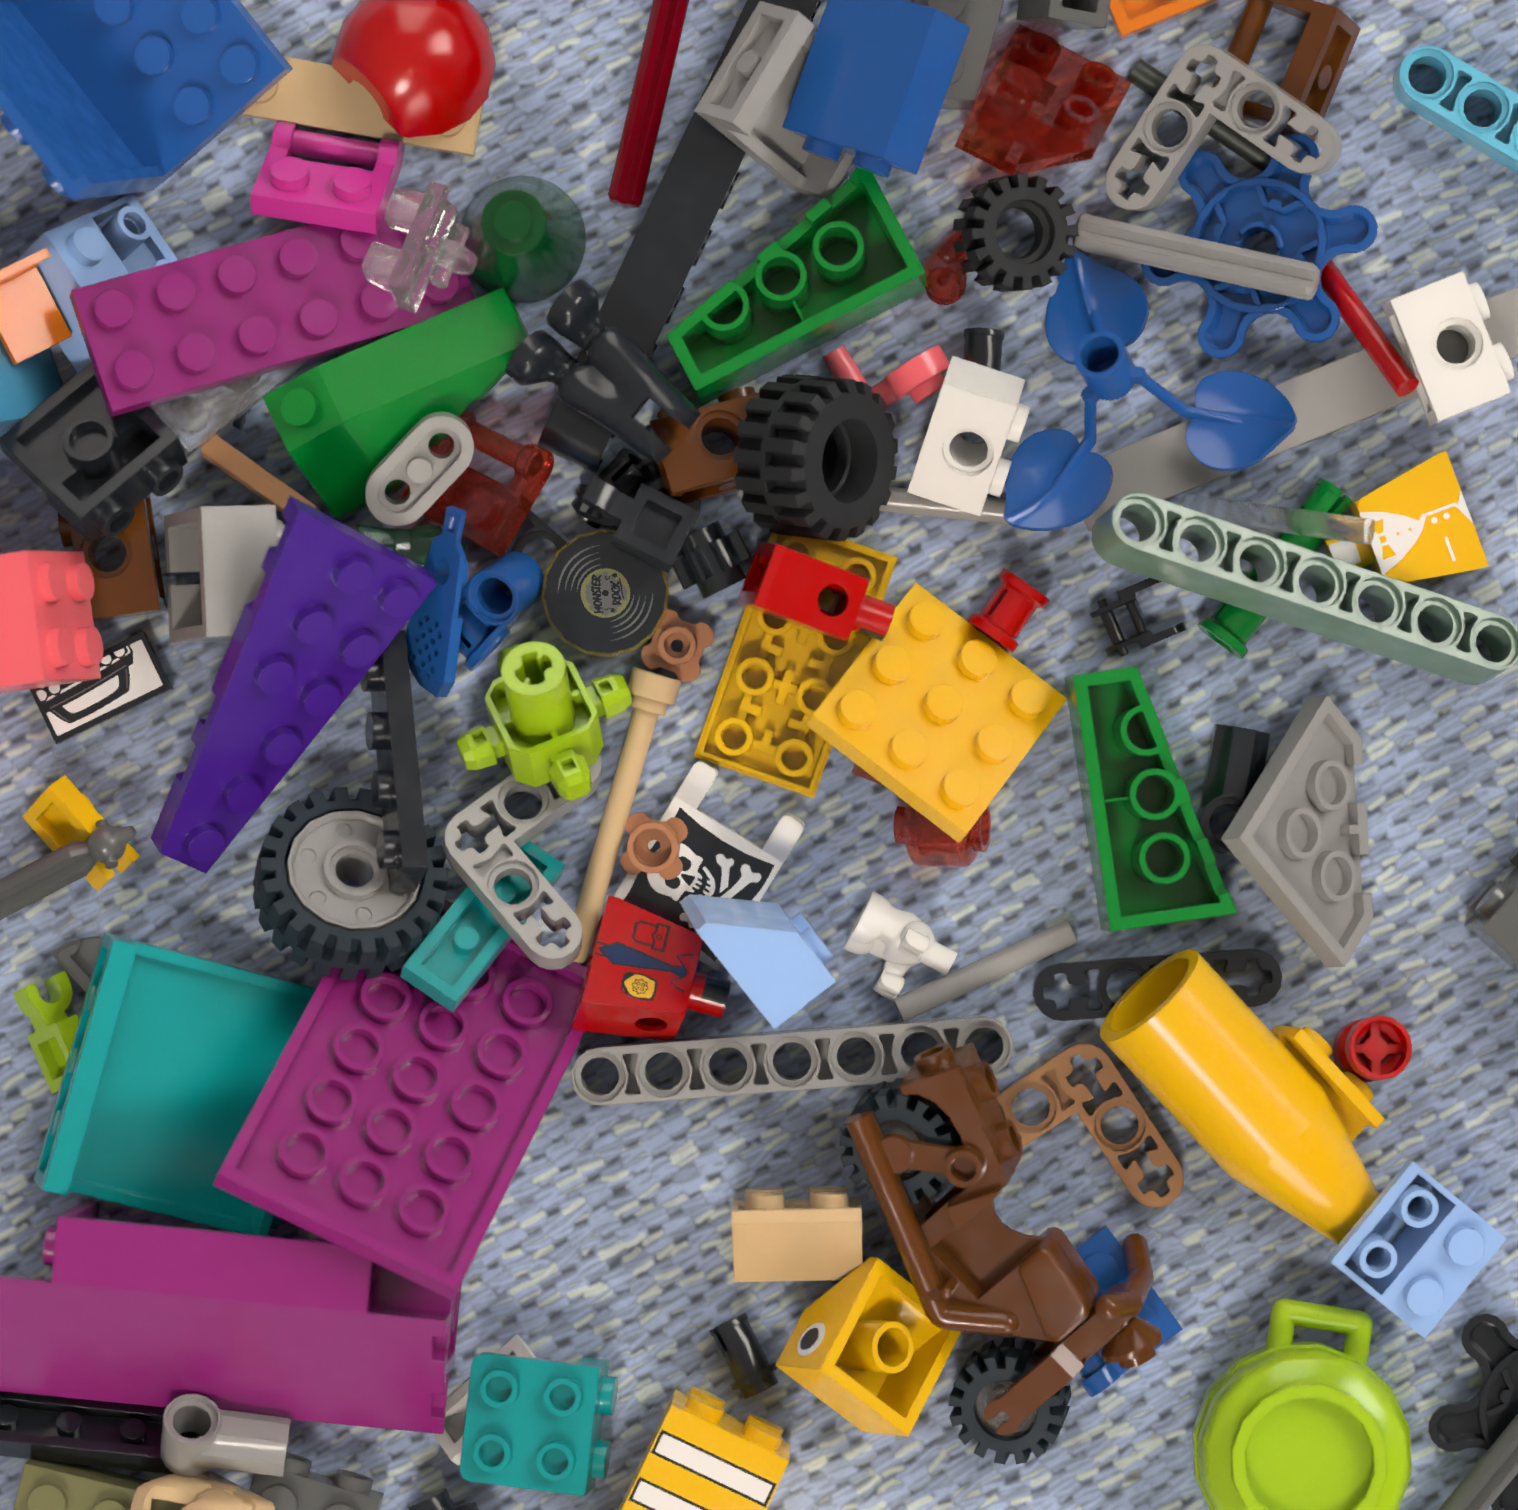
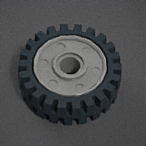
M347 787L333 788L327 800L322 790L308 794L304 805L299 800L295 801L287 807L283 817L279 815L272 823L268 835L266 834L256 863L253 881L254 908L260 909L258 921L264 932L273 929L271 942L280 952L290 946L293 948L291 961L303 967L310 958L316 961L314 973L328 977L331 967L340 968V979L355 980L359 969H364L366 978L371 979L380 977L386 965L391 972L403 967L408 956L411 957L438 923L447 894L448 868H444L446 856L442 845L434 847L436 834L429 824L425 826L429 867L416 891L390 892L388 870L379 868L376 855L377 836L380 830H384L382 809L373 808L370 789L360 788L356 799H349ZM340 879L356 881L362 887L347 886Z

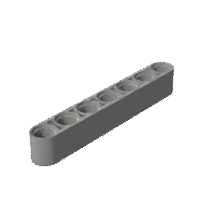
M975 1015L905 1022L680 1038L669 1041L654 1040L603 1044L588 1048L577 1058L572 1067L571 1082L574 1091L582 1100L592 1105L601 1106L873 1085L883 1081L893 1083L896 1078H905L911 1065L907 1064L902 1058V1044L908 1036L917 1032L931 1035L936 1040L937 1045L948 1043L952 1049L964 1046L969 1034L975 1029L986 1027L995 1030L1001 1038V1050L993 1060L988 1061L994 1073H998L1007 1066L1013 1053V1041L1010 1032L1002 1022L992 1016ZM853 1037L863 1038L868 1041L875 1052L872 1064L861 1072H849L840 1065L837 1058L840 1045ZM789 1042L799 1043L809 1052L811 1063L808 1070L801 1076L786 1077L776 1069L773 1061L774 1054L783 1044ZM725 1047L735 1048L745 1057L747 1070L739 1080L723 1082L712 1073L710 1059L719 1049ZM665 1052L676 1056L683 1068L681 1080L670 1087H660L654 1084L647 1073V1062L653 1055ZM601 1057L612 1061L619 1073L616 1087L606 1092H597L591 1089L586 1084L583 1076L584 1067L589 1060Z

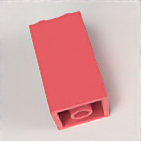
M24 550L0 554V694L101 679L99 664L103 658V642L99 631L94 627L91 599L94 595L95 584L89 565L85 563L84 551Z

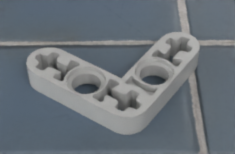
M1209 44L1196 45L1188 49L1180 57L1110 164L1105 176V188L1113 203L1125 210L1147 212L1156 208L1166 198L1217 119L1287 168L1305 175H1320L1329 171L1340 157L1342 140L1338 130L1331 122L1230 52ZM1215 60L1218 61L1214 72L1221 77L1216 87L1202 86L1193 99L1205 105L1201 113L1194 106L1175 99L1179 91L1191 96L1194 94L1202 79L1195 72L1200 62L1211 65ZM1266 92L1273 100L1274 114L1265 126L1252 128L1245 122L1243 117L1244 103L1251 94ZM1170 111H1179L1186 118L1188 124L1187 134L1180 144L1174 147H1166L1158 138L1157 125L1164 114ZM1291 111H1295L1296 116L1289 120ZM1287 124L1297 131L1313 135L1319 130L1320 134L1316 142L1323 148L1321 155L1318 158L1307 155L1301 161L1299 157L1302 154L1303 148L1288 136L1281 135V131ZM1279 135L1277 144H1273L1272 139ZM1144 144L1151 152L1169 158V162L1165 167L1162 164L1152 162L1145 172L1143 180L1150 186L1145 195L1133 193L1130 197L1126 195L1131 187L1124 180L1126 173L1129 170L1141 172L1152 158L1140 153Z
M600 754L596 763L588 766L592 786L591 791L587 795L570 801L560 796L556 790L555 795L558 799L555 800L548 788V785L552 782L539 787H533L516 782L511 774L456 814L449 821L444 832L445 856L450 866L527 957L537 966L548 970L562 969L571 965L579 956L582 947V924L574 911L520 848L595 792L599 786L602 774ZM517 792H529L539 799L542 807L536 816L520 820L507 812L505 808L506 800ZM493 812L499 826L485 836L484 852L478 853L472 847L462 852L460 850L462 847L461 834L468 832L473 838L483 834L491 826V816L487 813ZM501 829L509 835L506 837L503 836ZM511 875L524 878L531 887L530 896L519 904H508L501 901L494 892L495 885L500 879ZM543 902L547 905L541 907V920L553 932L559 931L562 928L567 930L564 940L565 947L561 949L554 943H549L544 947L540 945L542 942V929L532 915ZM527 919V921L525 922V924L522 925V924L519 923V922H521V921Z

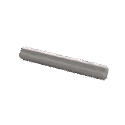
M1088 214L1080 215L1075 224H1078L1079 236H1073L1072 242L1080 251L1303 300L1313 299L1318 289L1320 270L1314 263Z

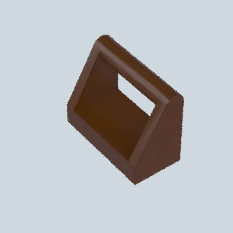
M1248 0L1227 51L1249 65L1272 7L1307 21L1280 88L1322 117H1325L1361 28L1338 7L1314 0ZM1218 75L1216 76V79L1212 87H1216L1218 85L1221 77H1219ZM1246 100L1243 106L1244 119L1262 127L1272 119L1274 114V104L1270 108ZM1291 111L1289 120L1296 116L1295 111ZM1287 124L1280 134L1286 136L1300 133L1307 135L1315 141L1319 130L1313 135L1299 132Z

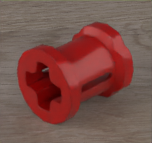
M1003 568L998 575L1001 581L1000 585L981 612L972 613L967 621L1008 651L1014 652L1018 646L1017 636L1036 609H1045L1050 600L1021 578Z

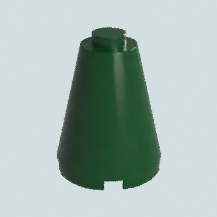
M513 176L492 183L472 200L461 222L459 246L467 271L482 289L490 293L504 287L508 290L513 302L525 303L547 299L560 292L571 282L583 260L586 232L579 209L570 196L561 188L541 178Z

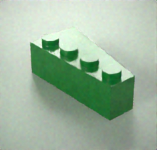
M857 168L848 176L849 180L827 199L824 197L812 207L800 223L778 242L773 241L756 256L757 260L733 281L729 280L666 335L672 352L701 407L716 400L720 395L743 386L927 290L925 271L872 173Z
M1137 666L1064 677L1101 930L1112 932L1237 913L1231 895L1226 890L1215 862L1217 861L1209 841L1203 834L1190 802L1192 800L1183 777H1180L1167 746L1168 741Z

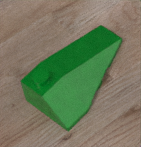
M502 287L320 364L262 397L287 452L334 517L342 520L367 506L365 485L370 472L421 418L434 412H448L459 417L474 400H482L506 374V365L511 355L529 334L508 290ZM438 433L434 435L429 441V447L432 445L437 447L448 434ZM393 480L389 482L385 487L386 495L395 491L404 481Z

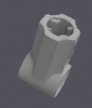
M184 1394L174 1398L167 1405L163 1414L160 1444L161 1459L170 1471L184 1477L201 1475L210 1468L283 1477L291 1418L222 1410L206 1396ZM194 1432L202 1437L189 1439L182 1437L180 1434Z

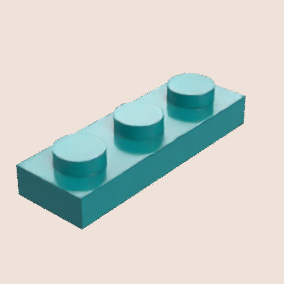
M527 842L520 849L553 887L562 876L565 864L533 842ZM516 875L500 879L494 888L497 897L508 904H519L525 901L532 891L529 883L524 878ZM467 886L403 965L400 977L453 1013L512 938ZM527 919L519 923L523 925Z

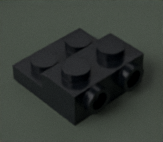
M92 363L0 437V446L3 453L44 491L49 504L90 544L103 533L107 537H114L122 533L134 518V507L152 492L156 496H163L171 492L182 479L184 472L182 467L188 463L179 437L149 408L146 407L109 417Z

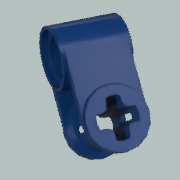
M517 551L504 553L472 577L465 587L461 589L458 614L463 618L459 652L466 658L464 666L470 672L475 670L508 637L513 625L535 603L543 591L544 577L542 570L537 562L525 553ZM498 579L508 585L513 598L503 592Z

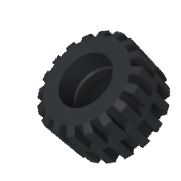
M799 374L778 376L776 382H767L760 388L759 398H751L745 408L747 417L745 421L739 422L736 435L739 436L738 449H733V462L737 463L738 469L734 476L736 489L743 491L741 503L746 512L754 513L753 521L759 527L767 528L769 532L780 535L846 541L847 537L856 538L863 534L865 525L872 526L880 517L879 507L888 503L891 495L889 490L891 480H895L898 467L894 466L895 454L898 453V440L893 438L892 434L895 424L891 413H884L886 402L880 394L872 393L871 386L864 382L854 381V379Z

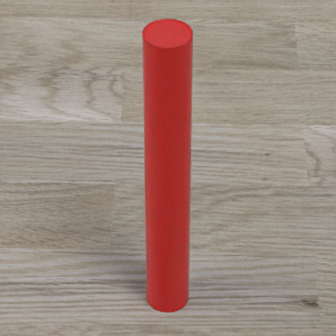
M1331 259L1322 270L1321 285L1327 297L1335 302L1340 311L1341 318L1397 396L1402 397L1410 394L1417 388L1419 380Z

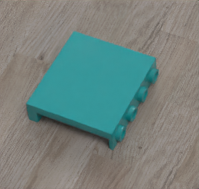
M104 932L33 1180L44 1191L68 1196L70 1191L238 1233L268 1236L269 1229L277 1230L282 1218L214 1186V1182L316 988Z

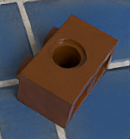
M747 386L733 389L718 397L719 403L697 408L701 414L690 430L676 419L665 415L662 411L656 414L657 419L651 420L649 426L673 449L659 465L653 462L662 493L684 504H690L699 500L702 501L740 491L736 489L734 480L738 469L737 463L733 462V451L725 455L711 453L705 448L701 438L710 432H720L727 435L732 440L734 447L738 449L739 436L736 435L739 422L745 421L747 417L746 406L751 398H759L760 392L756 393L754 387Z
M150 494L134 507L135 515L132 522L122 533L117 535L125 545L126 558L118 569L111 572L103 571L98 566L95 558L97 546L107 536L103 533L90 544L58 513L59 532L64 548L73 547V551H84L85 563L89 565L94 577L95 590L91 599L93 622L167 611Z

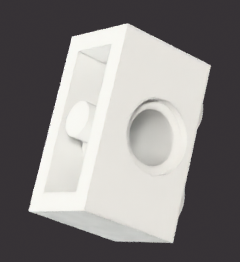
M1463 271L1394 298L1383 306L1401 355L1419 380L1415 390L1430 426L1511 393L1507 383L1508 380L1514 378V370L1510 358L1501 342L1492 345L1483 322L1490 318V310L1486 298L1477 282L1468 285ZM1441 331H1457L1466 339L1468 355L1463 363L1452 364L1445 361L1439 355L1436 343Z
M952 355L907 492L977 516L981 515L988 494L1000 497L1012 462L1001 458L1006 439L1019 443L1030 410V406L1019 403L1025 379ZM963 432L976 433L985 440V443H969L959 434Z

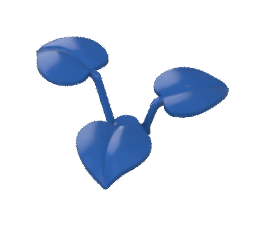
M1076 250L1073 258H1066L1064 261L1068 268L1061 276H1057L1059 282L1057 290L1053 296L1049 297L1047 304L1045 331L1049 345L1055 354L1066 363L1076 365L1087 385L1081 392V397L1084 401V438L1079 443L1077 438L1069 431L1048 429L1034 433L1018 446L1010 460L1012 462L1005 481L1006 505L1004 519L1009 525L1031 531H1051L1079 523L1092 515L1101 506L1111 489L1113 470L1104 457L1090 452L1096 443L1097 401L1099 399H1120L1129 393L1134 384H1140L1179 416L1192 419L1185 434L1189 451L1203 466L1221 472L1242 470L1266 457L1294 431L1297 423L1296 414L1288 399L1273 385L1253 374L1233 370L1220 371L1204 377L1195 390V407L1181 402L1149 377L1143 367L1135 366L1126 349L1127 346L1133 344L1140 337L1149 317V304L1142 287L1125 272L1100 263L1083 252Z

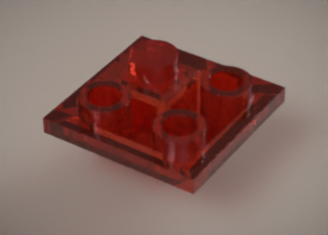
M1019 24L984 84L954 147L1009 175L1092 159L1132 83L1116 74L1109 66L1091 61L1058 44L1051 36L1035 32Z

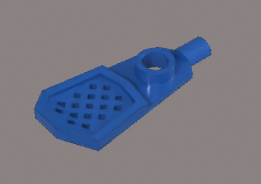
M447 506L442 534L433 538L425 568L431 572L438 584L412 615L406 631L409 668L418 684L435 697H447L455 683L463 618L458 614L461 589L465 587L469 575L466 555L460 543L467 512L453 506Z

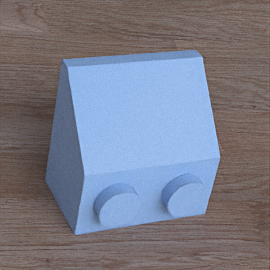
M691 894L680 901L696 932L774 1029L836 982L825 965L834 956L801 912L790 919L778 903Z

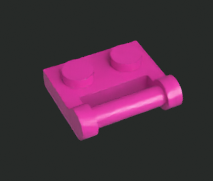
M277 121L272 133L271 146L250 193L251 214L376 234L401 171L404 155L403 140L383 137L380 143L303 131L299 130L297 123ZM297 155L303 157H310L358 166L371 167L374 169L373 171H369L358 167H344L302 160L294 156Z

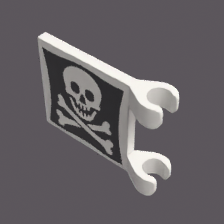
M700 759L693 765L660 821H667L672 817L681 819L687 826L688 834L681 841L679 859L683 863L681 873L671 880L663 879L659 873H645L643 871L636 875L627 873L614 897L627 901L697 933L680 901L689 894L760 901L802 834L805 823L792 813L784 814L764 847L760 848L697 809L718 776V769L714 765ZM651 840L648 843V849L651 852H657L660 849V843L657 840ZM703 940L699 960L717 971L721 962Z

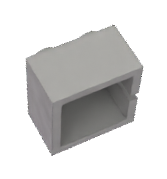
M276 505L200 506L164 516L166 573L200 572V584L167 586L170 643L231 641L245 604L255 600L266 574L261 565L269 546L277 547L284 530L282 521L276 519Z

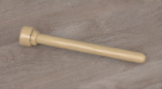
M638 667L632 668L628 682L630 693H632V703L630 706L634 707L574 912L582 924V947L579 956L574 960V962L583 965L588 958L658 715L665 716L668 704L675 705L682 682L678 679Z

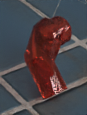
M952 231L925 260L926 293L933 302L940 305H949L957 302L966 291L967 273L960 263L968 258L965 252L955 253L953 242L962 241V231Z

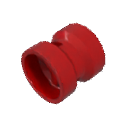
M1379 1015L1351 1021L1342 1027L1334 1038L1333 1058L1336 1066L1343 1074L1346 1071L1350 1072L1364 1083L1393 1078L1404 1071L1410 1061L1412 1053L1410 1035L1401 1023L1391 1017Z

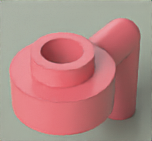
M845 345L836 348L823 357L834 378L854 379V381L868 384ZM936 345L891 372L884 380L872 387V393L880 394L886 402L885 409L908 395L911 396L915 404H918L941 390L945 379L942 374L947 372L950 362L940 345Z

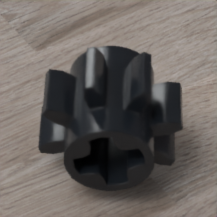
M716 521L688 535L680 551L683 557L675 560L672 567L684 590L696 584L703 599L745 579L746 576L739 563L750 558L751 555L739 530L725 535L719 521Z

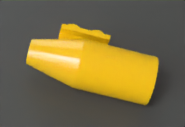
M1194 949L1180 951L1158 963L1139 978L1112 1007L1101 1026L1100 1038L1231 1178L1329 1240L1339 1244L1379 1196L1352 1141L1366 1126L1377 1128L1385 1118L1370 1103L1374 1099V1094L1370 1088L1354 1074L1347 1071L1343 1074L1330 1060L1329 1056L1333 1053V1050L1326 1040L1307 1026L1302 1029L1276 1025L1270 1031Z

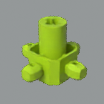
M531 641L501 650L497 659L501 677L492 681L484 697L490 726L484 728L482 725H479L463 733L455 741L465 768L467 770H479L498 764L497 758L503 756L516 782L533 787H539L552 782L558 794L570 801L587 795L591 791L592 786L588 766L596 763L604 746L599 717L604 716L606 719H609L625 711L632 703L631 693L621 674H608L592 679L591 685L585 687L574 663L564 660L559 650L546 642Z

